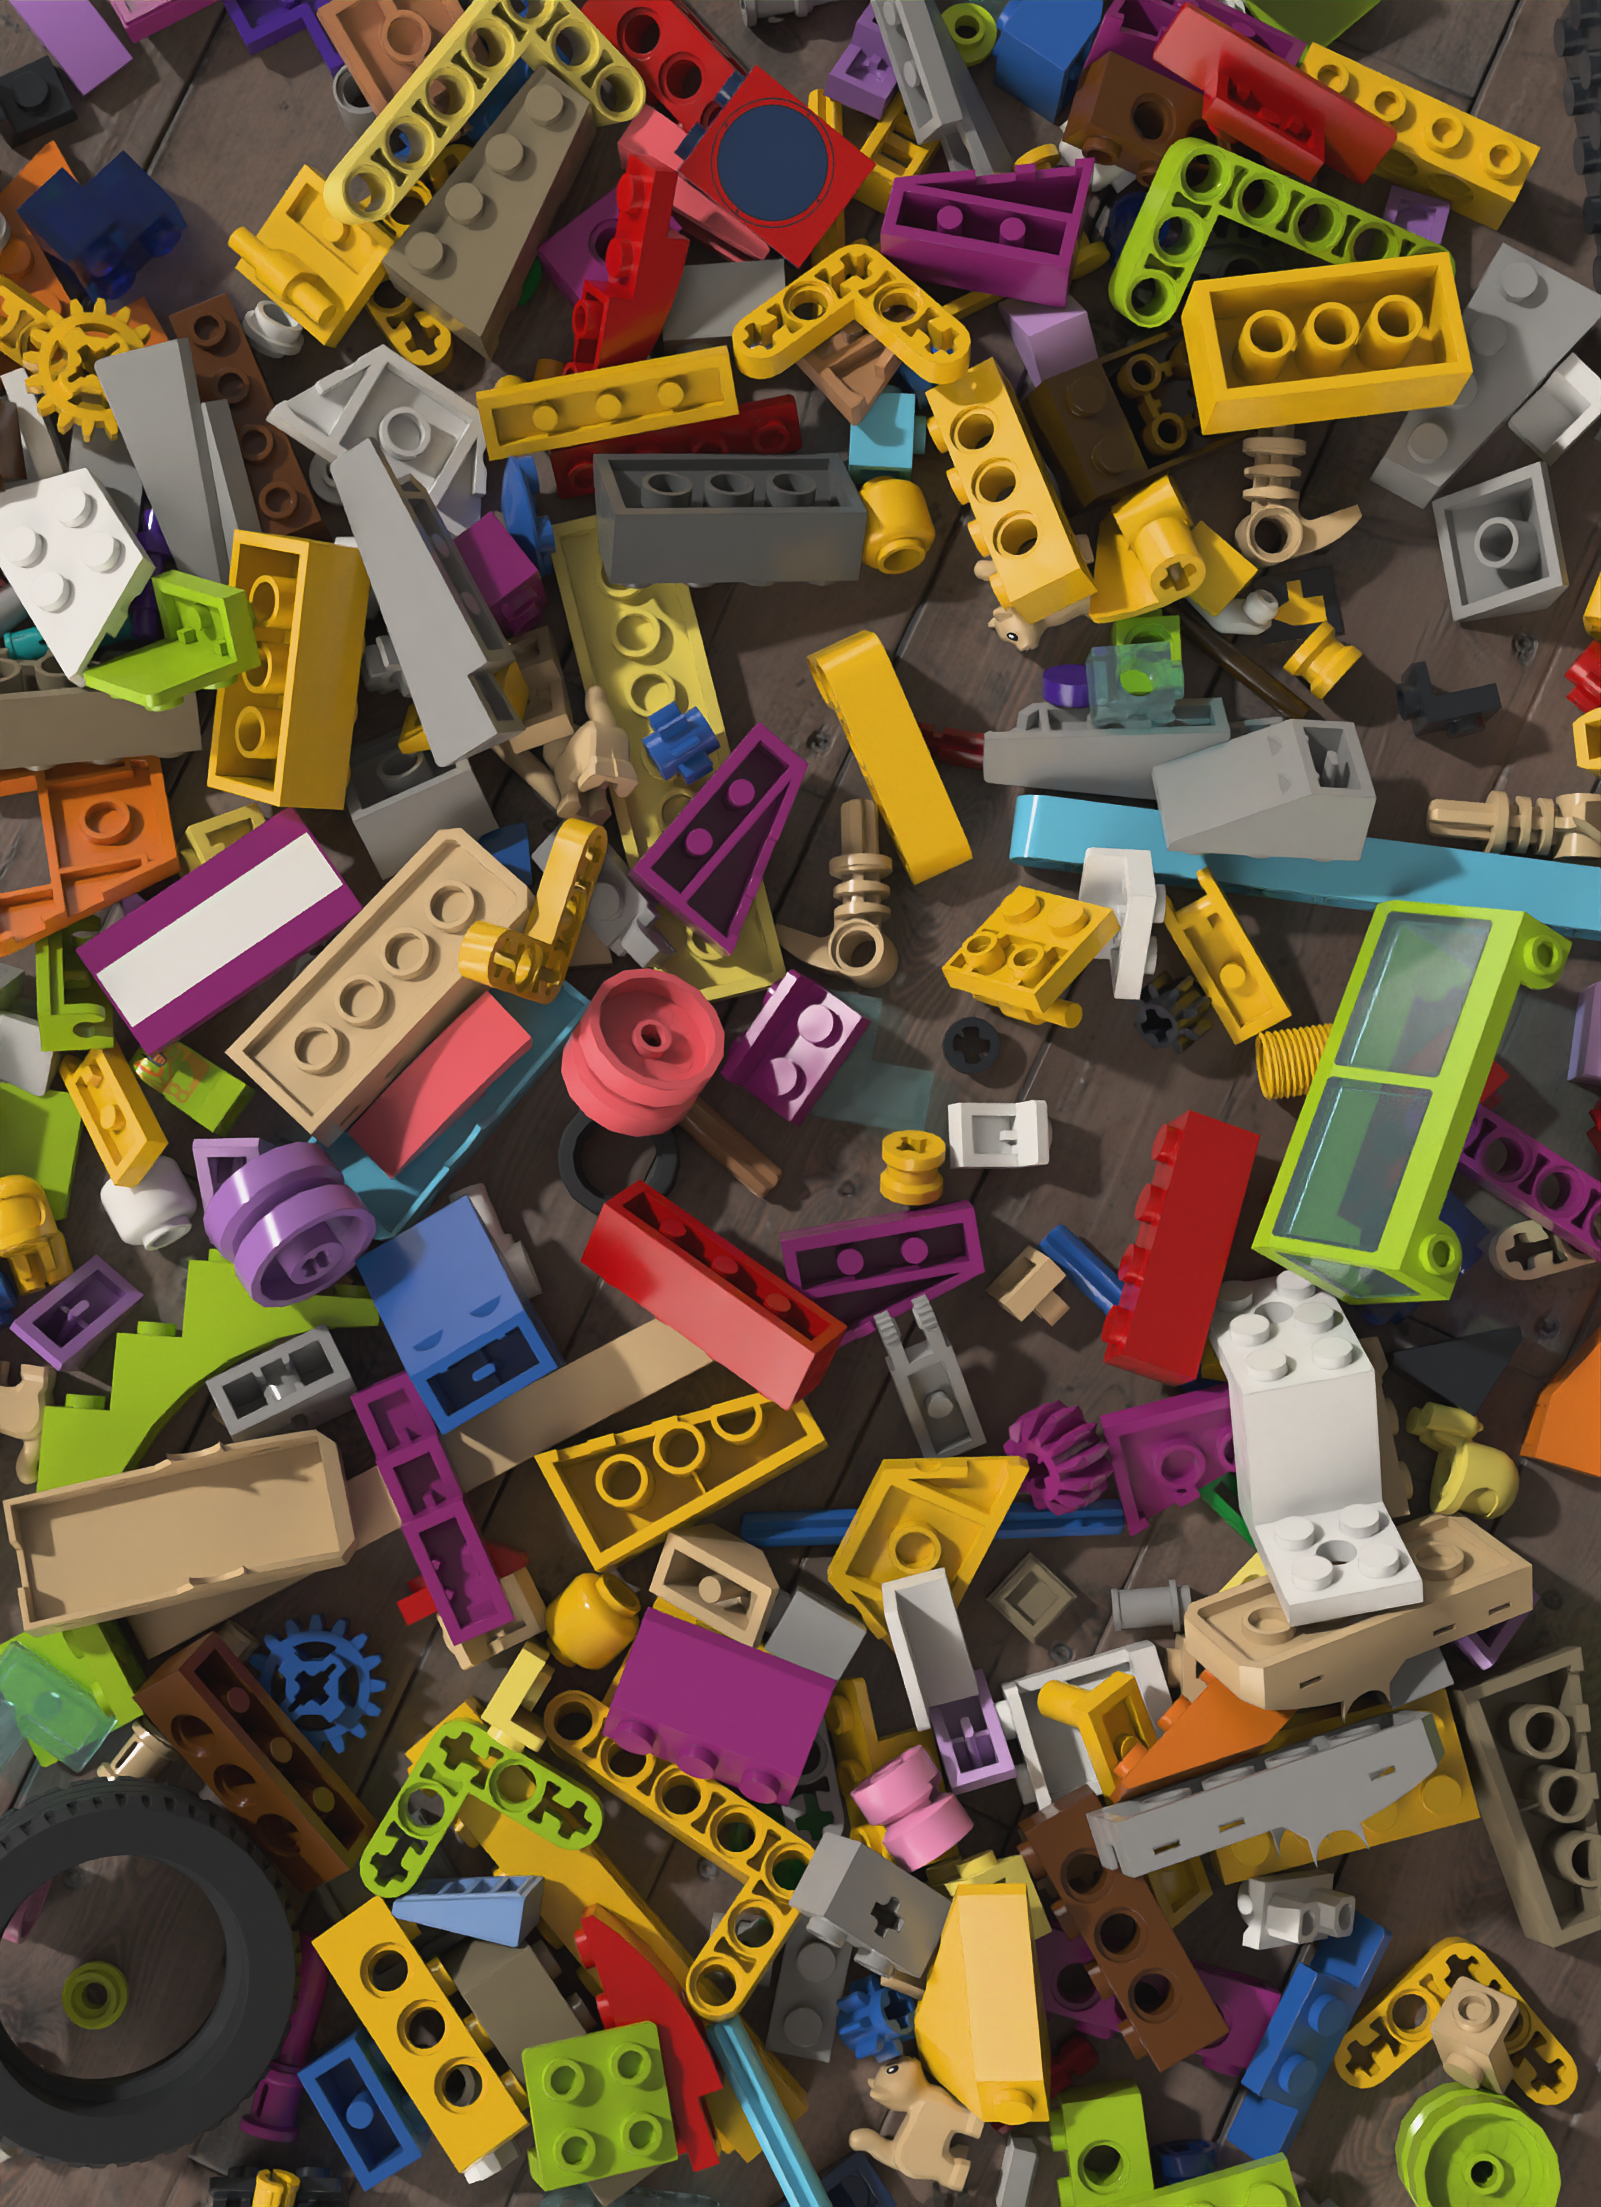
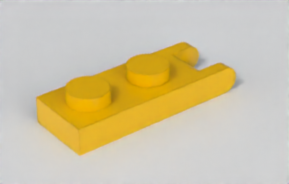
M1207 865L1196 872L1198 881L1207 895L1176 911L1171 899L1166 894L1163 922L1206 996L1211 997L1213 1008L1234 1044L1237 1045L1292 1016V1009L1214 873Z
M114 1037L115 1048L91 1049L83 1061L76 1056L66 1055L59 1064L58 1071L114 1185L133 1188L140 1184L168 1145V1141Z

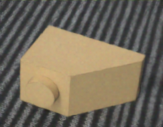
M710 1523L669 1531L649 1591L730 1638L753 1648H759L780 1587L762 1550Z

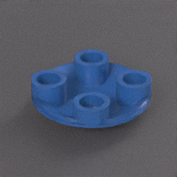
M510 455L507 458L503 474L501 509L505 529L538 569L542 579L544 575L553 573L550 554L556 553L552 526L548 515L536 516L537 504L535 494L540 493V484L533 457L530 455L515 458L513 455Z

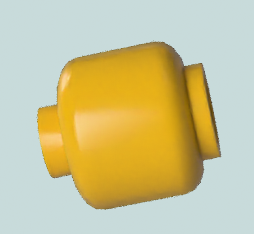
M879 476L867 481L862 486L861 491L858 492L868 512L862 563L874 569H879L885 574H899L912 570L925 559L926 553L932 547L936 536L928 506L920 487L908 480L895 479L892 476Z
M607 1572L602 1575L595 1573L579 1575L547 1607L544 1619L546 1630L549 1634V1637L546 1639L548 1649L559 1662L567 1667H574L577 1664L589 1670H599L608 1666L638 1634L640 1628L638 1612L641 1606L637 1596L624 1581L614 1574Z

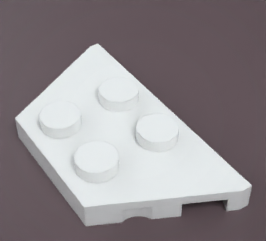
M384 344L359 357L346 368L337 370L324 377L314 386L292 399L284 400L277 404L266 418V421L330 463L366 438L374 437L380 443V448L397 479L411 473L426 488L452 539L456 538L480 519L481 498L486 494L487 469L483 463L486 442L478 408Z
M87 468L10 488L0 493V568L67 678L82 689L86 686L83 671L89 668L87 665L105 634L113 638L117 636L128 617L130 603L136 596L141 594L156 567L100 479Z

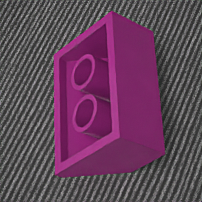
M648 1607L612 1700L602 1735L614 1739L621 1748L628 1752L639 1755L650 1753L677 1764L680 1770L692 1777L699 1779L713 1778L739 1788L743 1795L753 1801L764 1804L775 1802L787 1807L803 1771L837 1680Z

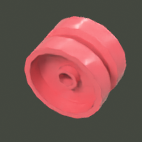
M650 968L625 970L604 981L591 1000L580 1022L563 1048L561 1073L569 1096L587 1117L608 1130L634 1137L663 1134L682 1122L698 1095L714 1074L724 1057L725 1033L715 1008L694 986L674 974Z

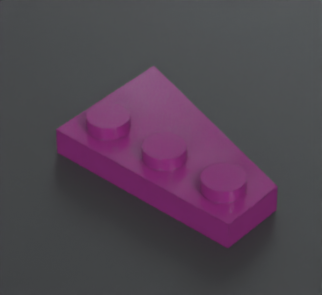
M1228 1383L1099 1416L1105 1441L1110 1445L1108 1453L1114 1468L1113 1473L1130 1537L1149 1527L1148 1519L1176 1502L1180 1508L1201 1496L1200 1488L1229 1471L1236 1473Z

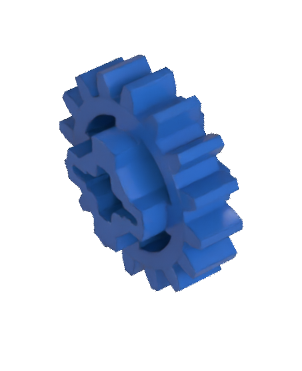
M324 1612L313 1614L309 1623V1629L306 1630L297 1617L286 1621L288 1638L285 1639L274 1631L268 1633L263 1639L271 1653L269 1655L256 1653L249 1660V1663L254 1668L261 1671L260 1677L255 1679L320 1755L323 1753L325 1741H330L338 1754L349 1748L347 1731L363 1739L371 1731L363 1716L366 1714L379 1717L385 1709L383 1704L373 1698L374 1692L385 1690L390 1686V1679L374 1676L373 1668L386 1659L384 1653L367 1655L363 1649L368 1644L372 1635L368 1631L361 1633L354 1639L347 1635L350 1626V1619L347 1617L340 1618L332 1629L327 1628ZM319 1641L332 1644L337 1648L329 1655H312L306 1648L302 1649L299 1644ZM336 1664V1669L328 1676L330 1680L324 1686L325 1692L330 1697L321 1693L299 1705V1700L307 1693L305 1689L311 1682L305 1673L314 1676ZM353 1666H355L359 1677V1694L356 1703L354 1702L356 1699L348 1692V1671ZM277 1671L286 1678V1699L281 1704L276 1692ZM304 1715H323L329 1723L333 1721L336 1725L314 1728L302 1725L298 1721Z

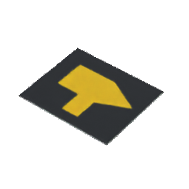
M1331 566L1253 578L1254 592L1261 589L1271 593L1279 606L1278 614L1271 619V627L1261 633L1263 645L1308 638L1325 620L1335 628V634L1343 633Z

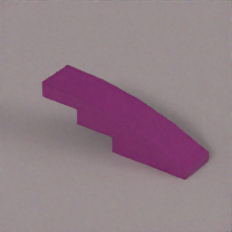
M406 1370L352 1393L350 1398L375 1452V1462L402 1521V1531L453 1646L515 1620L514 1612L438 1426Z

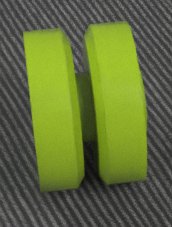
M1459 2082L1443 2083L1420 2096L1402 2119L1395 2145L1398 2176L1416 2207H1556L1561 2187L1557 2153L1543 2128L1505 2093L1501 2095L1482 2085L1478 2089H1472Z

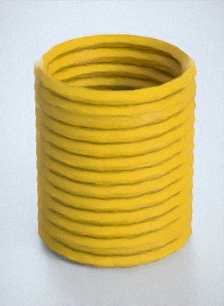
M1325 1023L1323 1026L1319 1024L1317 1027L1312 1025L1310 1028L1306 1026L1304 1029L1300 1026L1298 1030L1296 1028L1292 1030L1287 1028L1286 1031L1281 1029L1279 1032L1275 1030L1273 1033L1270 1031H1266L1265 1034L1259 1033L1255 1043L1256 1065L1261 1090L1267 1100L1271 1101L1272 1098L1277 1100L1283 1097L1288 1099L1290 1095L1293 1098L1296 1095L1301 1097L1302 1094L1307 1096L1333 1026L1332 1023Z

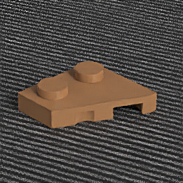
M904 305L891 306L882 313L884 318L897 323L906 322L916 314L913 309ZM824 313L818 315L817 317H815V318H813V319H817V318L821 317ZM854 319L798 360L796 364L844 417L855 426L862 422L903 361Z

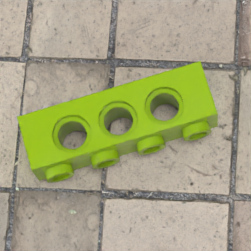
M1134 2078L1069 2086L1057 2095L1059 2109L1050 2110V2121H1048L1053 2152L1065 2151L1068 2176L1056 2178L1060 2207H1097L1154 2190L1142 2098ZM1107 2145L1118 2151L1115 2163L1105 2171L1094 2172L1084 2166V2159L1087 2153L1096 2146Z

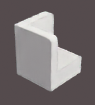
M1572 352L1555 369L1546 383L1512 416L1508 422L1509 428L1551 467L1601 417V379Z

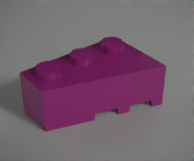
M1114 0L1105 13L1083 69L1112 51L1204 95L1203 90L1153 60L1154 48L1181 6L1186 2L1192 3L1297 67L1307 43L1218 0Z
M1095 157L1075 159V166L1036 170L1035 163L1015 165V172L976 176L975 169L895 177L880 233L881 254L908 278L1065 308L1091 201Z
M759 721L627 875L723 958L731 956L751 903L762 882V876L774 846L780 837L809 764Z
M967 1199L779 1232L787 1284L848 1326L838 1348L856 1338L859 1340L875 1331L877 1325L873 1317L874 1315L887 1310L889 1315L895 1318L913 1308L912 1299L925 1294L928 1301H931L985 1272L975 1210Z

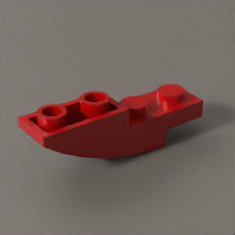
M629 154L626 173L621 176L617 186L619 216L615 238L611 239L606 251L608 280L584 279L582 297L576 302L572 315L575 339L571 362L566 364L562 376L647 360L671 310L682 277L690 240L669 226L679 173L653 156Z
M596 1903L585 1907L580 1918L583 1928L574 1930V1936L585 1969L597 1968L604 1989L603 1993L596 1995V2002L605 2030L647 2020L657 2026L667 2092L674 2113H671L678 2156L688 2153L694 2173L720 2164L722 2145L705 2095L723 2089L725 2072L706 2036V2027L703 2021L691 2010L686 1992L674 1974L644 1940L600 1904Z

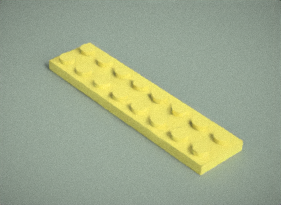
M592 515L551 525L556 553L551 554L585 694L589 688L599 686L606 691L608 705L614 715L616 724L624 729L629 740L630 763L636 772L638 785L627 797L617 796L614 791L613 782H610L608 786L628 866L632 869L731 752L689 586L683 583H653L649 587L636 589L621 584H610L599 553L597 515ZM673 701L681 714L696 706L705 717L721 748L708 755L713 763L712 767L714 770L690 785L686 784L680 773L665 781L641 742V739L654 732L649 725L648 716ZM763 878L739 933V939L733 954L725 958L718 954L662 904L656 907L661 917L654 925L677 952L661 969L654 967V970L674 974L697 988L710 1004L767 990L777 980L784 978L787 974Z

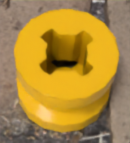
M1325 620L1283 666V669L1291 676H1302L1308 681L1311 687V694L1321 701L1352 668L1363 653L1354 645L1344 646L1335 638V628Z
M920 1130L896 1131L887 1135L882 1140V1159L887 1163V1168L880 1174L881 1194L892 1202L903 1205H924L938 1200L943 1194V1176L938 1172V1167L945 1161V1142L932 1133Z

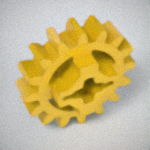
M98 298L93 312L85 313L80 302L77 299L70 300L71 316L63 319L59 313L50 309L46 314L51 330L47 333L41 329L32 328L30 331V341L39 349V352H24L23 367L38 373L25 379V388L27 394H44L37 404V412L41 417H44L56 411L59 414L58 432L63 435L71 429L73 424L82 426L84 442H91L95 428H104L111 442L118 440V424L100 381L94 374L83 378L82 363L89 361L94 366L97 360L104 357L145 347L144 345L151 337V328L148 324L138 326L135 329L130 328L131 309L126 306L113 317L107 315L105 299ZM96 331L106 333L111 336H109L108 338H100L94 336H87L84 332ZM59 348L62 351L63 358L67 361V368L60 372L58 379L53 382L50 375V365L55 351ZM85 402L102 405L105 409L89 410L77 405Z

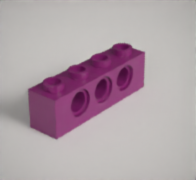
M1047 1917L1052 1932L1035 1940L1046 2020H1050L1051 2013L1076 2019L1075 2028L1086 2034L1103 2039H1113L1115 2031L1120 2032L1117 2024L1128 2018L1115 1995L1103 2001L1091 1979L1083 1990L1075 1993L1065 1992L1057 1986L1058 1976L1064 1967L1073 1963L1085 1964L1094 1957L1081 1935L1069 1941L1058 1920ZM1100 1932L1101 1941L1106 1944L1118 1945L1126 1941V1939ZM1189 1958L1230 2030L1229 2033L1194 2054L1203 2056L1201 2064L1211 2070L1226 2075L1240 2076L1241 2068H1248L1279 2005L1281 1993L1271 1981ZM1148 1974L1138 1981L1149 1983L1154 1987V1996L1151 2003L1158 2001L1166 1991V1977L1161 1974Z

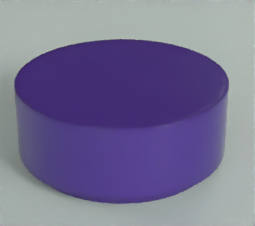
M1065 664L1048 668L1043 672L1042 696L1051 705L1062 708H1087L1095 706L1105 699L1106 673L1097 667L1082 664Z

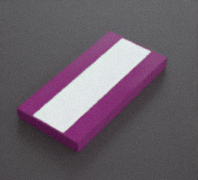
M286 807L77 948L76 952L146 1054L153 1058L342 930L363 907L293 807Z

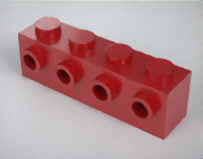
M1188 1110L1168 1124L1161 1126L1151 1151V1159L1158 1162L1152 1184L1148 1183L1143 1188L1135 1209V1219L1141 1221L1136 1243L1130 1244L1127 1247L1119 1266L1118 1279L1125 1282L1119 1305L1111 1307L1102 1328L1101 1340L1108 1343L1103 1363L1172 1387L1196 1379L1261 1135L1192 1110Z
M641 1179L604 1203L580 1260L581 1263L601 1276L607 1284L619 1289L652 1313L661 1323L673 1328L702 1349L711 1359L724 1365L756 1388L762 1396L774 1401L786 1411H789L821 1383L848 1328L847 1325Z

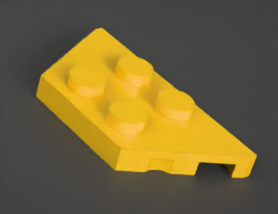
M1020 1456L883 1459L827 1569V1577L841 1597L847 1603L853 1604L862 1614L863 1623L878 1640L882 1638L894 1653V1646L884 1614L881 1583L945 1567L957 1609L1029 1471L1027 1459Z

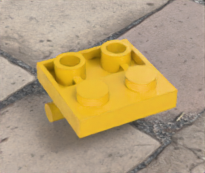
M304 164L257 236L252 234L246 227H239L230 236L228 246L241 257L235 267L240 273L323 345L336 348L387 274L382 259L399 239L378 221L349 225L341 223L332 217L326 208L323 198L324 184L327 177L316 168ZM351 199L355 207H357L361 211H365L362 207H360L355 201Z
M1018 886L1002 901L1001 905L977 931L964 941L962 947L941 969L950 987L972 993L976 1001L999 1007L1001 1012L1007 1017L1034 1025H1041L1047 1021L1067 1028H1075L1082 1019V1007L1078 1003L1058 997L1121 927L1113 909Z

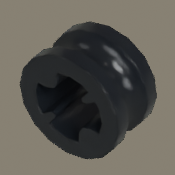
M977 1017L962 1018L953 1023L944 1034L942 1042L943 1055L948 1064L958 1072L966 1074L983 1072L991 1067L998 1058L1000 1050L999 1035L995 1028L984 1019ZM963 1028H976L978 1039L988 1040V1054L984 1056L982 1053H979L977 1055L981 1061L979 1063H965L964 1053L954 1051L953 1049L954 1037L956 1035L960 1038L965 1036L962 1032Z

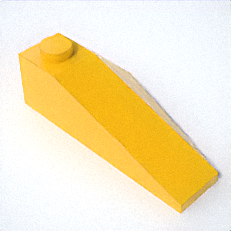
M1027 1883L958 1884L941 1933V1944L935 1963L930 1965L926 1989L922 2001H918L915 2010L914 2032L921 2066L983 2122L1020 2125L1026 2122L1050 2121L1051 2047Z

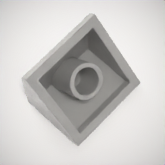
M1536 462L1432 501L1454 622L1461 623L1544 610L1569 587L1547 462Z

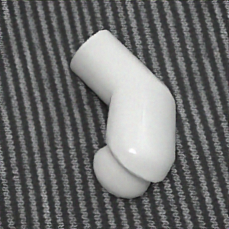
M1261 589L1250 593L1247 599H1233L1217 617L1209 615L1188 595L1185 596L1186 600L1220 633L1258 635L1271 627V619L1278 614L1279 609L1275 597Z

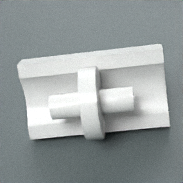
M1320 1869L1277 1875L1270 1873L1244 1880L1240 1885L1237 1895L1238 1909L1243 1920L1249 1926L1243 1935V1945L1262 1950L1327 1939L1328 1935L1336 1938L1350 1936L1353 1931L1355 1897L1332 1890L1334 1873Z

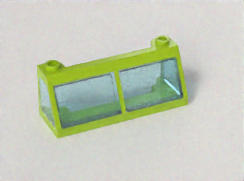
M1402 900L1378 903L1251 1249L1349 1305L1450 1300L1462 1265V1247L1454 1230L1439 1220L1444 1201L1520 983L1534 990L1545 989L1554 985L1562 975L1572 942L1525 911Z

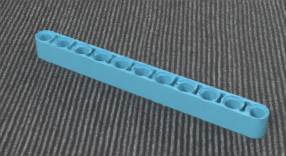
M1020 795L1016 799L1009 860L1022 866L1082 874L1085 852L1090 847L1150 850L1155 884L1204 890L1198 881L1196 872L1208 865L1224 893L1370 912L1375 911L1378 903L1390 900L1525 911L1563 937L1601 942L1600 867L1370 837L1365 839L1360 861L1333 860L1330 862H1319L1310 858L1273 856L1258 859L1247 855L1217 853L1190 855L1179 851H1167L1159 810L1047 795ZM1415 913L1424 919L1492 927L1493 924L1491 920Z

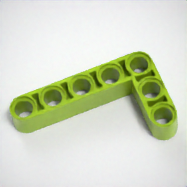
M1188 137L1175 142L1165 153L1110 278L1108 292L1110 302L1115 310L1138 326L1147 328L1161 326L1176 311L1219 214L1335 265L1414 256L1422 253L1448 252V250L1440 244L1202 139ZM1205 154L1209 161L1208 175L1198 186L1189 188L1185 177L1187 166L1193 158ZM1261 179L1265 189L1264 198L1258 207L1246 212L1242 204L1243 192L1254 180ZM1317 204L1320 214L1318 224L1309 234L1301 236L1298 229L1299 217L1304 209L1310 205ZM1179 216L1182 223L1180 238L1171 247L1162 249L1158 241L1159 229L1169 218ZM1366 229H1372L1374 242L1371 250L1364 257L1356 259L1353 251L1356 238ZM1449 251L1453 275L1455 277V261ZM1153 278L1156 289L1153 299L1146 306L1134 309L1131 302L1133 289L1143 279Z

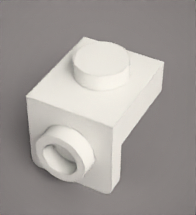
M1030 1100L1020 1103H956L948 1105L950 1169H1018L1048 1164L1049 1148L1052 1143V1126L1048 1119L1047 1103L1045 1100Z

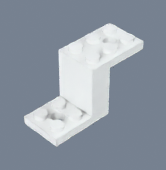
M1290 1270L1274 1277L1247 1282L1233 1280L1221 1283L1208 1338L1229 1385L1239 1510L1289 1626L1294 1627L1423 1602L1422 1578L1382 1501L1375 1370L1336 1297ZM1341 1561L1347 1563L1341 1565H1332L1331 1562Z

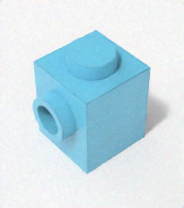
M886 385L862 422L855 426L850 423L848 473L854 484H865L867 481L879 476H892L895 479L910 481L913 454L925 453L926 416L914 415L915 394L902 393L899 387Z

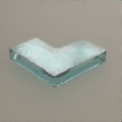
M830 990L872 1022L807 1116L891 1131H924L934 1072L872 1061L883 999Z
M17 1640L10 1642L0 1656V1773L26 1737L30 1738L76 1773L82 1771L116 1724L117 1719L115 1715L110 1718L107 1717L98 1706L93 1695Z

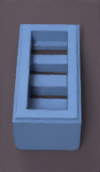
M517 1875L418 1879L408 1892L400 1895L393 1902L392 1915L398 1919L516 1947L539 1922L545 1877Z

